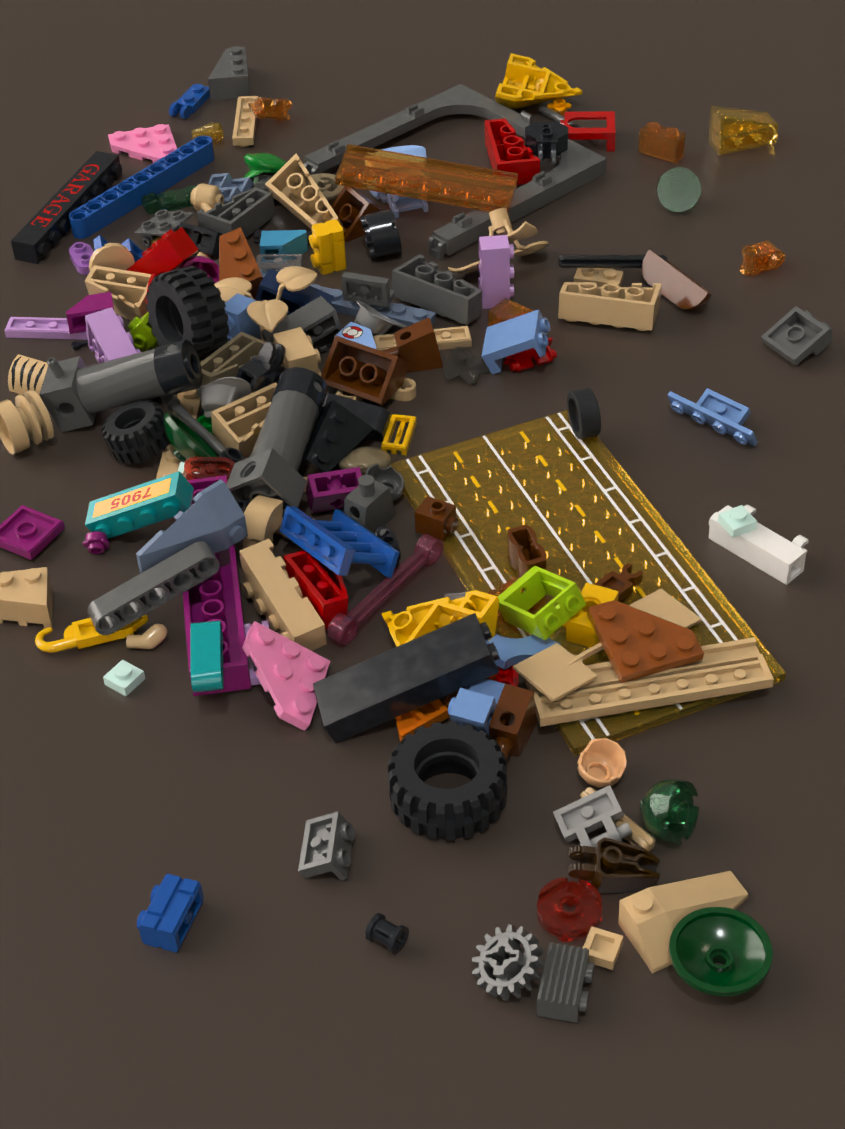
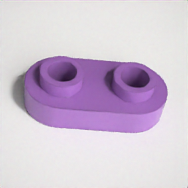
M84 242L73 244L69 248V254L77 272L87 275L90 273L89 261L94 251L90 245Z

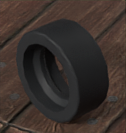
M591 388L570 391L567 395V411L575 436L578 439L599 435L601 432V415L594 392Z

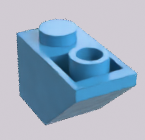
M306 230L261 232L260 254L262 265L286 264L308 252Z

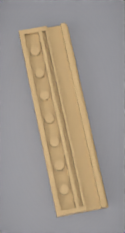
M753 637L701 646L704 652L703 660L624 683H620L610 661L585 665L597 675V678L554 702L527 680L526 686L528 690L534 691L535 710L541 727L773 687L774 678L763 654L759 653L756 646L757 641Z

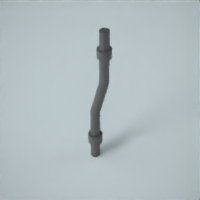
M175 394L160 397L166 408L174 411L218 455L226 450L219 440L180 404V400Z

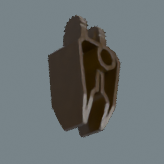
M604 837L597 842L595 847L576 845L568 848V857L570 859L590 863H572L568 866L569 877L590 881V887L596 893H637L646 888L656 886L660 874L655 872L660 859L638 846Z

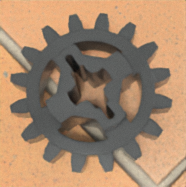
M508 924L506 932L500 927H496V935L494 937L486 934L484 936L487 941L485 946H476L481 952L480 956L472 958V962L478 966L472 971V974L479 979L477 984L492 997L496 998L499 995L504 1000L509 999L510 993L520 998L523 987L531 991V979L540 980L541 978L536 969L545 965L538 958L544 954V950L538 945L539 940L524 927L520 926L517 930L512 924ZM520 944L524 946L526 953H523V949L520 948ZM491 971H493V975L496 977V981L493 979Z

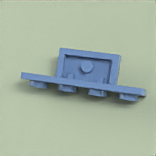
M708 388L697 403L671 391L668 393L667 397L671 403L670 407L679 414L686 413L699 424L707 423L716 432L723 435L727 433L733 436L740 444L746 445L748 443L755 447L758 443L754 432L742 426L751 414L748 407Z

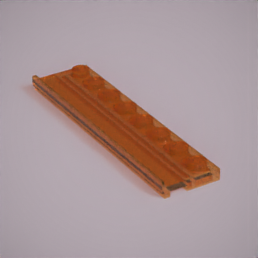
M351 144L347 145L335 176L336 185L489 212L500 208H507V212H509L518 181L517 173Z

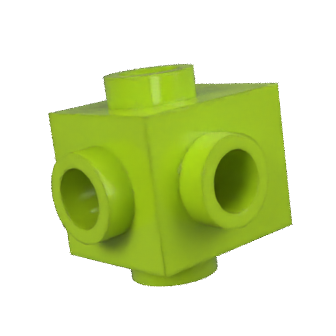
M148 312L140 319L135 317L128 325L134 342L133 346L139 349L140 352H145L149 348L154 349L158 346V340L154 337L152 326L149 324Z

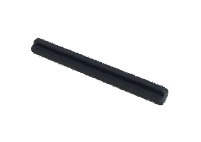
M561 254L558 264L561 268H642L645 255ZM658 255V256H660L661 258H663L665 261H667V257H666V256H664V255Z

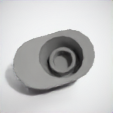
M359 300L356 301L360 308L354 323L370 328L373 338L376 335H384L394 324L404 328L407 327L381 314L370 305Z
M223 377L201 386L196 392L201 397L204 416L212 418L211 411L249 395L252 388L246 380L241 378Z

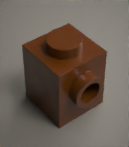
M427 496L414 512L415 532L444 542L457 529L459 520L456 517V505Z

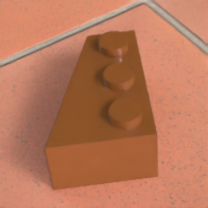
M240 227L221 235L219 238V281L232 277L243 278L252 284V289L249 293L253 299H256L263 276Z

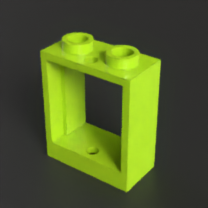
M537 566L532 567L498 596V609L505 622L543 640L550 637L586 606L585 600L575 582ZM549 594L555 597L535 615L527 612L545 595Z

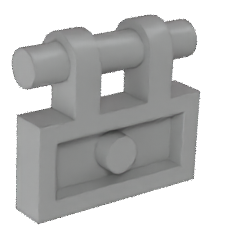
M610 785L553 812L567 843L578 838L581 843L579 844L580 846L595 847L597 842L604 837L623 842V838L633 834L628 822L618 827L613 822L624 817V813ZM605 826L607 832L589 839L588 833Z

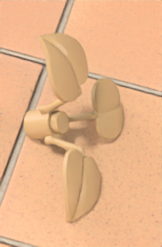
M500 208L489 212L492 226L488 227L489 236H494V232L497 235L508 233V241H514L518 249L514 251V257L532 254L549 245L548 241H539L527 246L520 245L518 240L536 235L538 233L537 228L525 221L517 230L513 231L507 208ZM480 261L461 268L448 267V269L455 273H472L478 271Z
M299 266L286 267L278 272L276 280L281 285H279L276 300L255 301L247 307L248 316L260 326V331L265 329L272 333L277 324L287 315L288 306L280 301L283 289L286 288L292 292L303 290L316 280L317 273L311 269ZM226 278L214 284L216 288H219L220 296L225 303L237 293L253 299L249 293L252 289V284L243 278Z

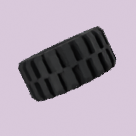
M187 266L159 274L150 283L146 296L148 300L146 304L149 313L148 320L153 329L152 333L158 340V345L163 346L189 340L196 349L199 360L206 359L226 344L228 340L229 326H227V321L229 319L225 311L224 300L222 301L219 288H216L214 280L208 277L205 271L194 266Z
M449 721V724L441 725V722L432 723L431 727L425 728L422 726L416 729L413 735L409 733L401 740V744L394 748L392 757L388 762L389 795L393 812L399 817V821L407 828L411 826V831L420 836L423 833L427 834L428 838L433 840L446 838V841H455L456 837L463 836L466 839L474 836L476 831L481 833L489 827V822L494 823L499 818L500 811L504 809L506 804L507 768L504 753L501 752V747L494 739L490 740V735L480 730L478 732L474 726L469 724L460 726L458 722ZM441 773H457L471 779L467 784L452 789H440L424 782L428 778Z

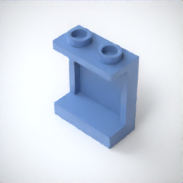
M538 309L487 327L481 357L492 374L501 372L504 357L531 348L536 350L539 357L545 356L546 346H548V333L551 330L548 319L543 317Z

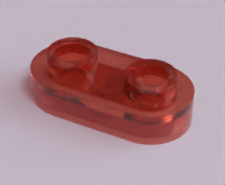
M191 457L184 464L183 475L187 480L226 475L228 482L235 462L225 457Z

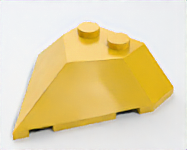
M511 53L507 62L503 83H499L495 100L507 108L518 109L553 101L557 98L563 99L582 95L583 91L577 87L575 89L571 88L568 85V81L546 67L540 68L536 66V61L532 58Z
M474 590L465 592V597L451 600L449 597L408 606L406 611L393 614L392 611L381 614L387 623L396 647L473 613H476L480 623L486 621L492 637H494L499 599L497 596Z

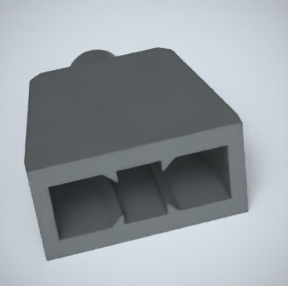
M371 475L359 477L358 487L345 498L344 513L373 534L376 533L378 527L386 525L396 516L390 489L388 486L375 481Z

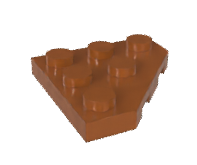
M616 600L588 607L587 616L620 683L703 660L704 652L693 631Z

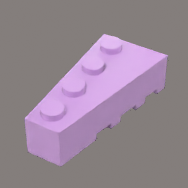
M112 307L85 315L88 347L91 352L95 351V358L98 363L141 353L139 349L134 348L130 332L124 330L125 326L120 315L117 316Z

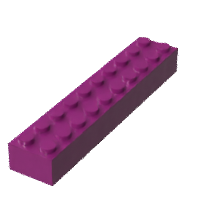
M227 476L187 480L194 488L191 506L195 503L193 498L200 491L220 479L227 484ZM235 544L226 550L214 553L220 564L216 574L183 593L190 681L191 623L221 621L223 635L224 689L193 692V696L251 689L248 658L242 649L246 638Z

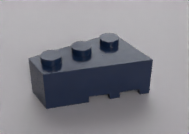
M268 270L259 285L256 301L276 300L278 288L281 285L276 280L277 271ZM312 286L295 292L284 288L280 301L288 306V313L286 315L288 316L320 296L332 305L334 296Z

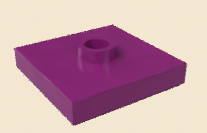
M21 505L0 525V548L32 560L65 529L64 521Z

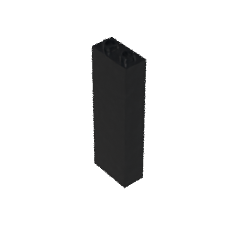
M473 613L313 683L323 725L333 741L338 743L458 691L460 688H465L499 673L496 660L500 659L495 644L493 642L489 644L488 640L493 637L486 621L480 623L476 613Z

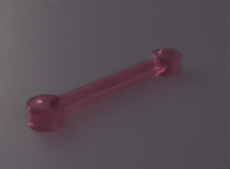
M429 534L421 536L416 543L414 553L394 570L392 578L387 577L347 615L339 613L332 619L328 627V637L343 646L350 644L358 632L359 625L425 563L433 565L438 561L443 551V542Z

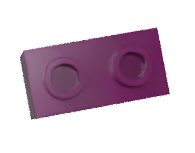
M360 467L308 475L306 495L311 514L343 509L346 496L358 487V479L362 476Z

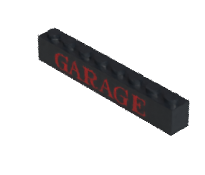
M96 151L11 240L15 260L35 264L41 262L71 229L69 214L104 193L122 174L119 155Z

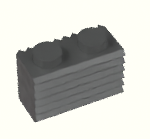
M549 943L537 997V1016L578 1023L580 1011L586 1012L588 1007L589 991H584L585 983L592 984L595 963L589 962V949L575 948L573 945L569 947L566 944L562 946L560 943Z

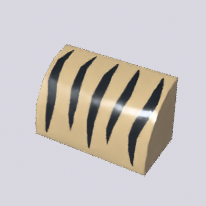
M18 354L9 369V391L24 395L25 392L34 390L39 395L48 368L47 362Z

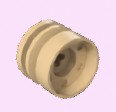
M34 390L25 392L24 396L21 394L15 397L16 407L8 399L0 402V439L12 455L30 447L29 438L38 445L42 443V439L48 441L54 437L49 412L40 396Z

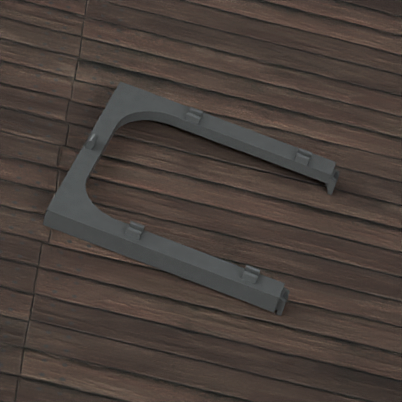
M459 84L306 155L304 166L310 175L319 174L441 116L472 114L490 120L505 118L515 129L516 133L524 138L525 127L535 122L534 116L525 111L519 114L465 85ZM568 139V150L557 155L560 163L552 171L546 174L542 171L534 175L531 182L466 215L462 212L452 217V222L433 231V236L428 240L429 254L442 260L444 259V254L449 256L478 241L479 237L489 235L488 227L492 226L489 212L493 210L507 208L509 219L512 223L606 174L607 158Z

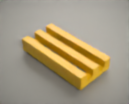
M392 414L381 450L386 452L391 450V454L396 455L397 451H401V455H407L417 425V417ZM397 421H401L394 443H390ZM409 422L403 443L400 444L406 424Z

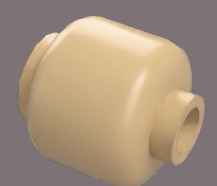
M201 183L196 188H193L190 201L197 211L201 210V203L204 202L213 209L215 208L214 204L221 202L222 205L224 204V195L221 194L218 186Z

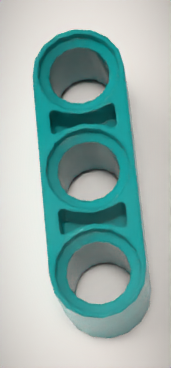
M221 621L191 623L190 671L193 692L224 689Z

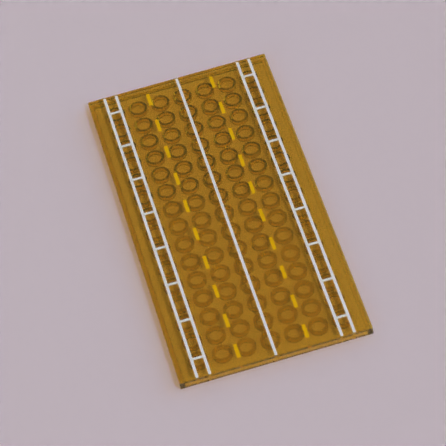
M567 410L390 463L389 466H392L394 470L402 474L405 481L403 493L415 511L427 496L456 505V517L459 520L456 531L451 533L444 542L437 539L434 540L468 592L477 590L498 597L518 580L517 571L508 562L507 531L511 528L528 525L536 533L537 543L546 551L547 571L575 582L580 592L586 582L595 584L612 570L620 574L622 567L630 563L632 564L631 574H636L641 570L643 571V580L640 584L633 587V593L623 599L621 603L630 605L659 589H663L702 618L701 622L688 628L693 631L700 646L755 637L758 651L760 654H763L774 678L773 684L785 680L786 672L600 438L593 436L578 439L575 436ZM549 594L545 595L527 612L535 615L555 597ZM498 609L495 634L514 639L532 635L505 622ZM563 625L548 637L560 643L564 649L573 655H579L591 648L566 641V628H563ZM603 649L582 662L584 665L609 662L610 660ZM753 691L554 725L575 756L581 754L593 739L608 738L612 741H617Z

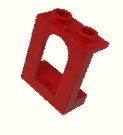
M615 111L565 112L564 120H560V123L568 127V139L606 140V152H615ZM573 120H606V128H576L568 123Z

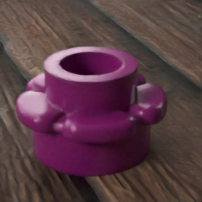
M103 532L87 533L83 547L87 548L89 553L101 554L109 547L107 535Z

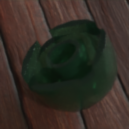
M666 779L655 783L646 792L640 803V813L643 823L651 835L674 844H682L680 841L682 837L684 839L690 838L695 829L699 814V807L693 806V796L698 797V794L691 782L679 779Z

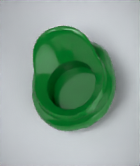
M269 153L246 154L244 161L247 167H249V171L243 178L250 177L251 179L263 172L277 173L287 161Z

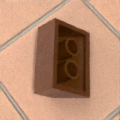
M335 335L321 377L328 386L383 405L402 386L410 362Z

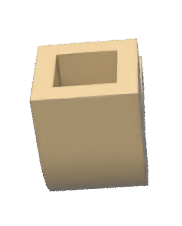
M258 495L248 504L244 512L248 536L243 539V549L268 538L273 544V533L282 524V500Z

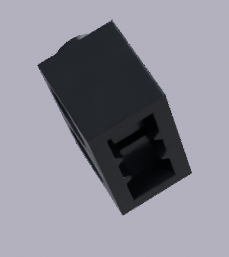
M180 222L179 229L183 227L199 249L198 251L219 256V238L223 233Z

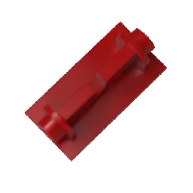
M548 338L545 356L539 357L536 350L531 348L507 356L504 364H509L511 371L520 372L534 366L531 359L535 360L537 366L553 362V359L557 358L555 349H550L553 338Z

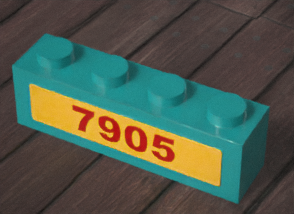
M178 471L90 501L85 526L91 532L105 533L107 539L173 518L179 511L184 513L191 507L194 488Z

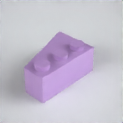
M507 235L479 237L480 264L478 265V271L480 272V278H478V285L482 291V309L510 307V298H514L513 283L510 284V278H514V266L510 264V259L514 258V246L509 244Z

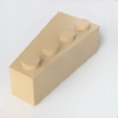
M297 154L265 184L269 191L273 193V197L311 230L314 224L325 223L335 219L338 220L344 232L346 231Z

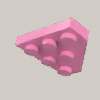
M158 124L154 127L136 128L132 131H117L113 134H108L112 152L119 154L123 151L128 153L129 157L142 161L147 158L151 159L154 163L177 149L169 124Z
M254 621L248 630L242 649L247 658H252L257 668L255 673L264 691L270 692L276 704L273 708L277 716L305 731L311 723L317 704L313 683L325 678L330 660Z

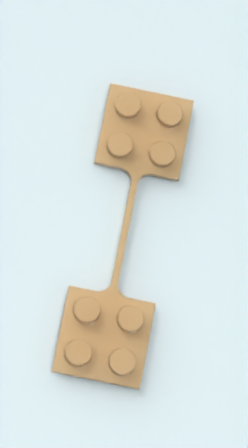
M659 589L629 605L685 628H690L701 622L702 619L663 589ZM600 642L579 655H573L556 643L514 665L513 669L554 702L597 678V675L585 666L582 661L604 648Z

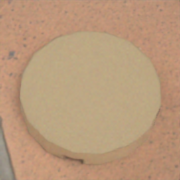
M119 243L104 244L105 246L94 251L89 261V270L91 271L94 265L127 270L135 261L133 255L125 246Z

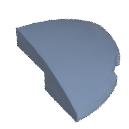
M229 173L212 174L208 183L220 188L221 194L224 195V204L232 201L233 196L245 192L253 186L250 177L232 179Z

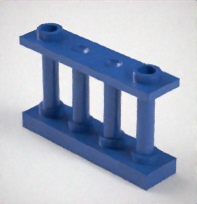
M286 506L280 532L334 573L347 576L351 563L370 564L386 577L392 578L399 551L348 515L335 509L332 521L313 520L297 507Z

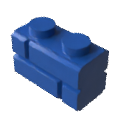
M167 873L161 884H156L153 887L150 897L151 903L147 911L142 910L137 919V929H139L141 940L145 945L156 948L161 947L164 950L176 953L179 951L204 901V896L199 881L187 878L182 879L179 876Z

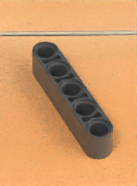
M206 542L193 543L92 601L87 609L88 615L99 634H112L212 577L219 570V561Z

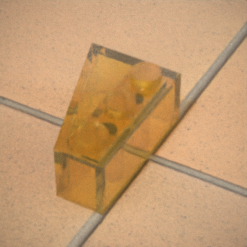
M711 105L708 143L718 155L777 143L779 124L768 112Z

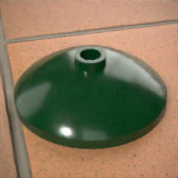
M167 412L164 415L167 437L175 448L173 454L180 461L185 462L188 460L200 468L220 470L223 467L219 456L186 423L171 412Z
M708 907L691 912L677 923L672 931L669 942V956L676 973L688 985L709 995L724 997L749 992L764 981L772 964V944L764 928L752 917L731 908Z

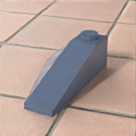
M220 479L200 491L193 498L195 503L186 512L179 511L174 516L176 521L166 531L160 530L136 553L140 574L193 543L206 542L212 551L217 553L228 549L248 536L245 515L223 480Z

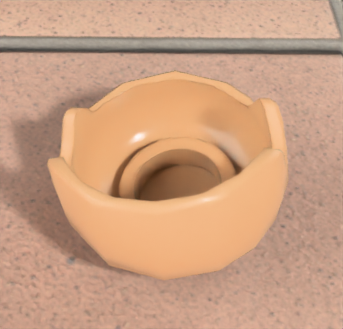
M608 738L593 739L580 754L577 769L579 775L592 786L597 788L613 786L620 780L627 765L626 753L617 742Z

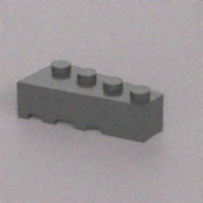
M419 254L392 270L394 297L401 299L403 302L412 303L422 309L436 312L439 316L448 317L465 325L481 316L482 291L463 279H454V274L449 271L442 272L438 269L439 265L433 261L425 262L423 255Z

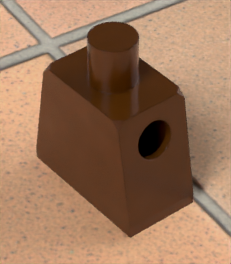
M430 318L423 319L395 332L394 338L397 346L383 350V352L410 362L407 373L443 367Z
M509 684L504 685L489 724L490 740L494 739L499 744L501 752L504 753L507 760L508 755L521 756L537 723L534 691Z

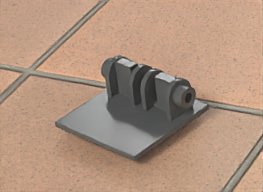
M165 209L155 213L153 218L143 222L134 234L142 235L143 244L147 247L151 246L170 229L176 230L180 226V222H186L194 213L182 210L176 212Z

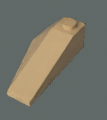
M731 871L653 886L619 901L618 924L653 974L672 965L669 956L670 937L673 929L682 918L693 911L708 907H726L736 910L748 898L749 894Z

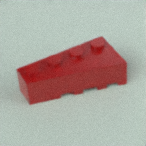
M505 118L485 120V145L497 187H511L512 185H522L531 182L533 176L540 173V159L537 156H533L531 148L524 145V140L516 135L515 129Z

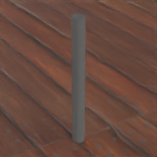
M544 105L539 106L538 112L559 123L560 120H564V116ZM573 121L568 123L572 127L584 128ZM589 140L594 144L599 142V140Z

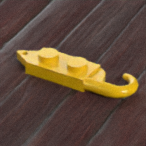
M144 615L112 634L102 635L96 631L91 619L87 618L72 622V625L68 626L64 631V639L52 642H45L43 640L47 634L53 631L51 627L45 628L36 635L35 644L41 651L48 653L75 647L81 649L126 638L127 635H134V631L147 623L149 619L148 615Z

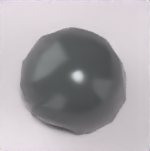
M378 463L366 470L365 475H371L375 481L388 486L393 502L403 495L405 481L402 474L394 470L392 466L380 468Z

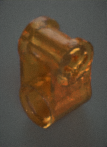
M769 240L746 245L741 250L743 261L739 271L744 275L752 276L777 269L783 264L785 254Z

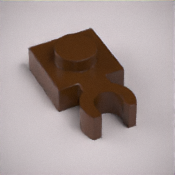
M628 563L622 567L620 574L612 570L594 585L619 591L618 601L621 602L633 593L634 586L642 582L643 571L640 570L636 574H631L632 564Z

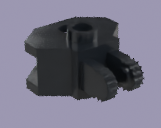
M534 122L525 127V146L531 148L533 154L540 159V164H543V160L550 158L551 164H556L557 155L568 150V127L559 122Z
M266 342L258 356L253 355L249 362L239 368L236 377L246 380L251 385L253 392L275 382L278 383L281 373L285 371V367L281 366L284 355H286V348L283 344Z

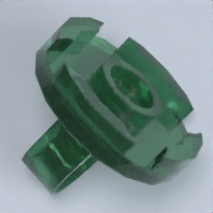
M675 167L667 170L659 178L656 186V195L659 202L666 209L673 212H683L692 208L701 194V184L698 177L691 170L684 167Z

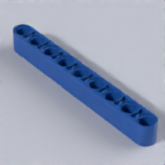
M209 136L196 137L69 214L73 237L83 239L91 236L214 161L212 138Z

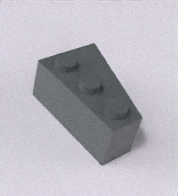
M233 46L225 49L208 78L211 101L250 96L245 47Z

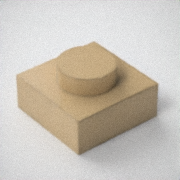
M591 926L582 949H589V962L613 970L623 945V936Z

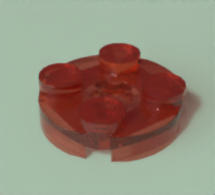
M568 877L552 880L540 890L538 895V921L547 932L557 936L560 941L572 942L575 938L588 935L591 926L597 928L601 923V895L592 884L582 879H578V882L568 881ZM564 904H567L569 907L577 906L575 911L572 912L563 910Z

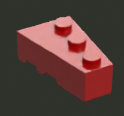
M183 227L175 232L170 229L154 242L151 247L142 253L143 257L130 266L127 271L146 274L169 272L178 268L184 260L190 258L199 249Z
M305 550L284 555L283 561L286 564L285 569L289 579L293 577L296 579L303 598L307 597L325 624V630L346 624L348 594L342 575L334 573Z

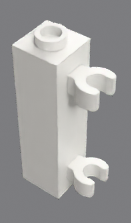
M727 505L711 516L709 520V539L785 585L804 571L808 550L803 547L809 540L802 535L796 536L790 542L757 522L756 530L732 538L718 522L719 513L732 509V507ZM750 505L744 506L751 515L757 510Z

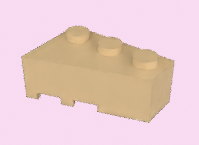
M93 266L85 279L89 295L111 292L115 313L130 321L135 317L140 319L147 313V286L152 274Z

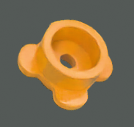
M557 98L552 103H548L547 108L564 116L567 109L571 108V104L566 103L564 99Z

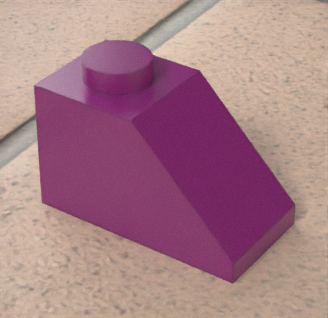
M111 292L87 295L66 311L70 334L87 332L85 315L111 307L114 310Z

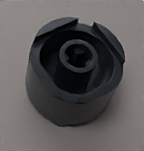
M391 209L360 217L362 228L365 231V243L367 249H369L371 260L402 252L399 232L396 229L394 223L396 221Z

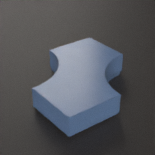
M496 634L489 641V644L492 642L495 644L500 659L496 660L497 666L504 670L558 643L550 638L543 640L535 635L514 639Z

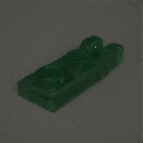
M197 185L186 186L183 189L174 191L168 190L157 195L149 193L142 197L141 202L148 214L164 209L173 211L193 206L190 201L191 192Z

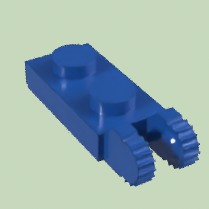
M193 84L176 102L172 103L169 108V115L175 117L180 113V117L186 119L192 113L194 114L210 97L209 87L202 84Z

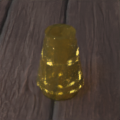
M214 121L193 129L192 138L209 136L213 142H219L224 137L221 123H215Z

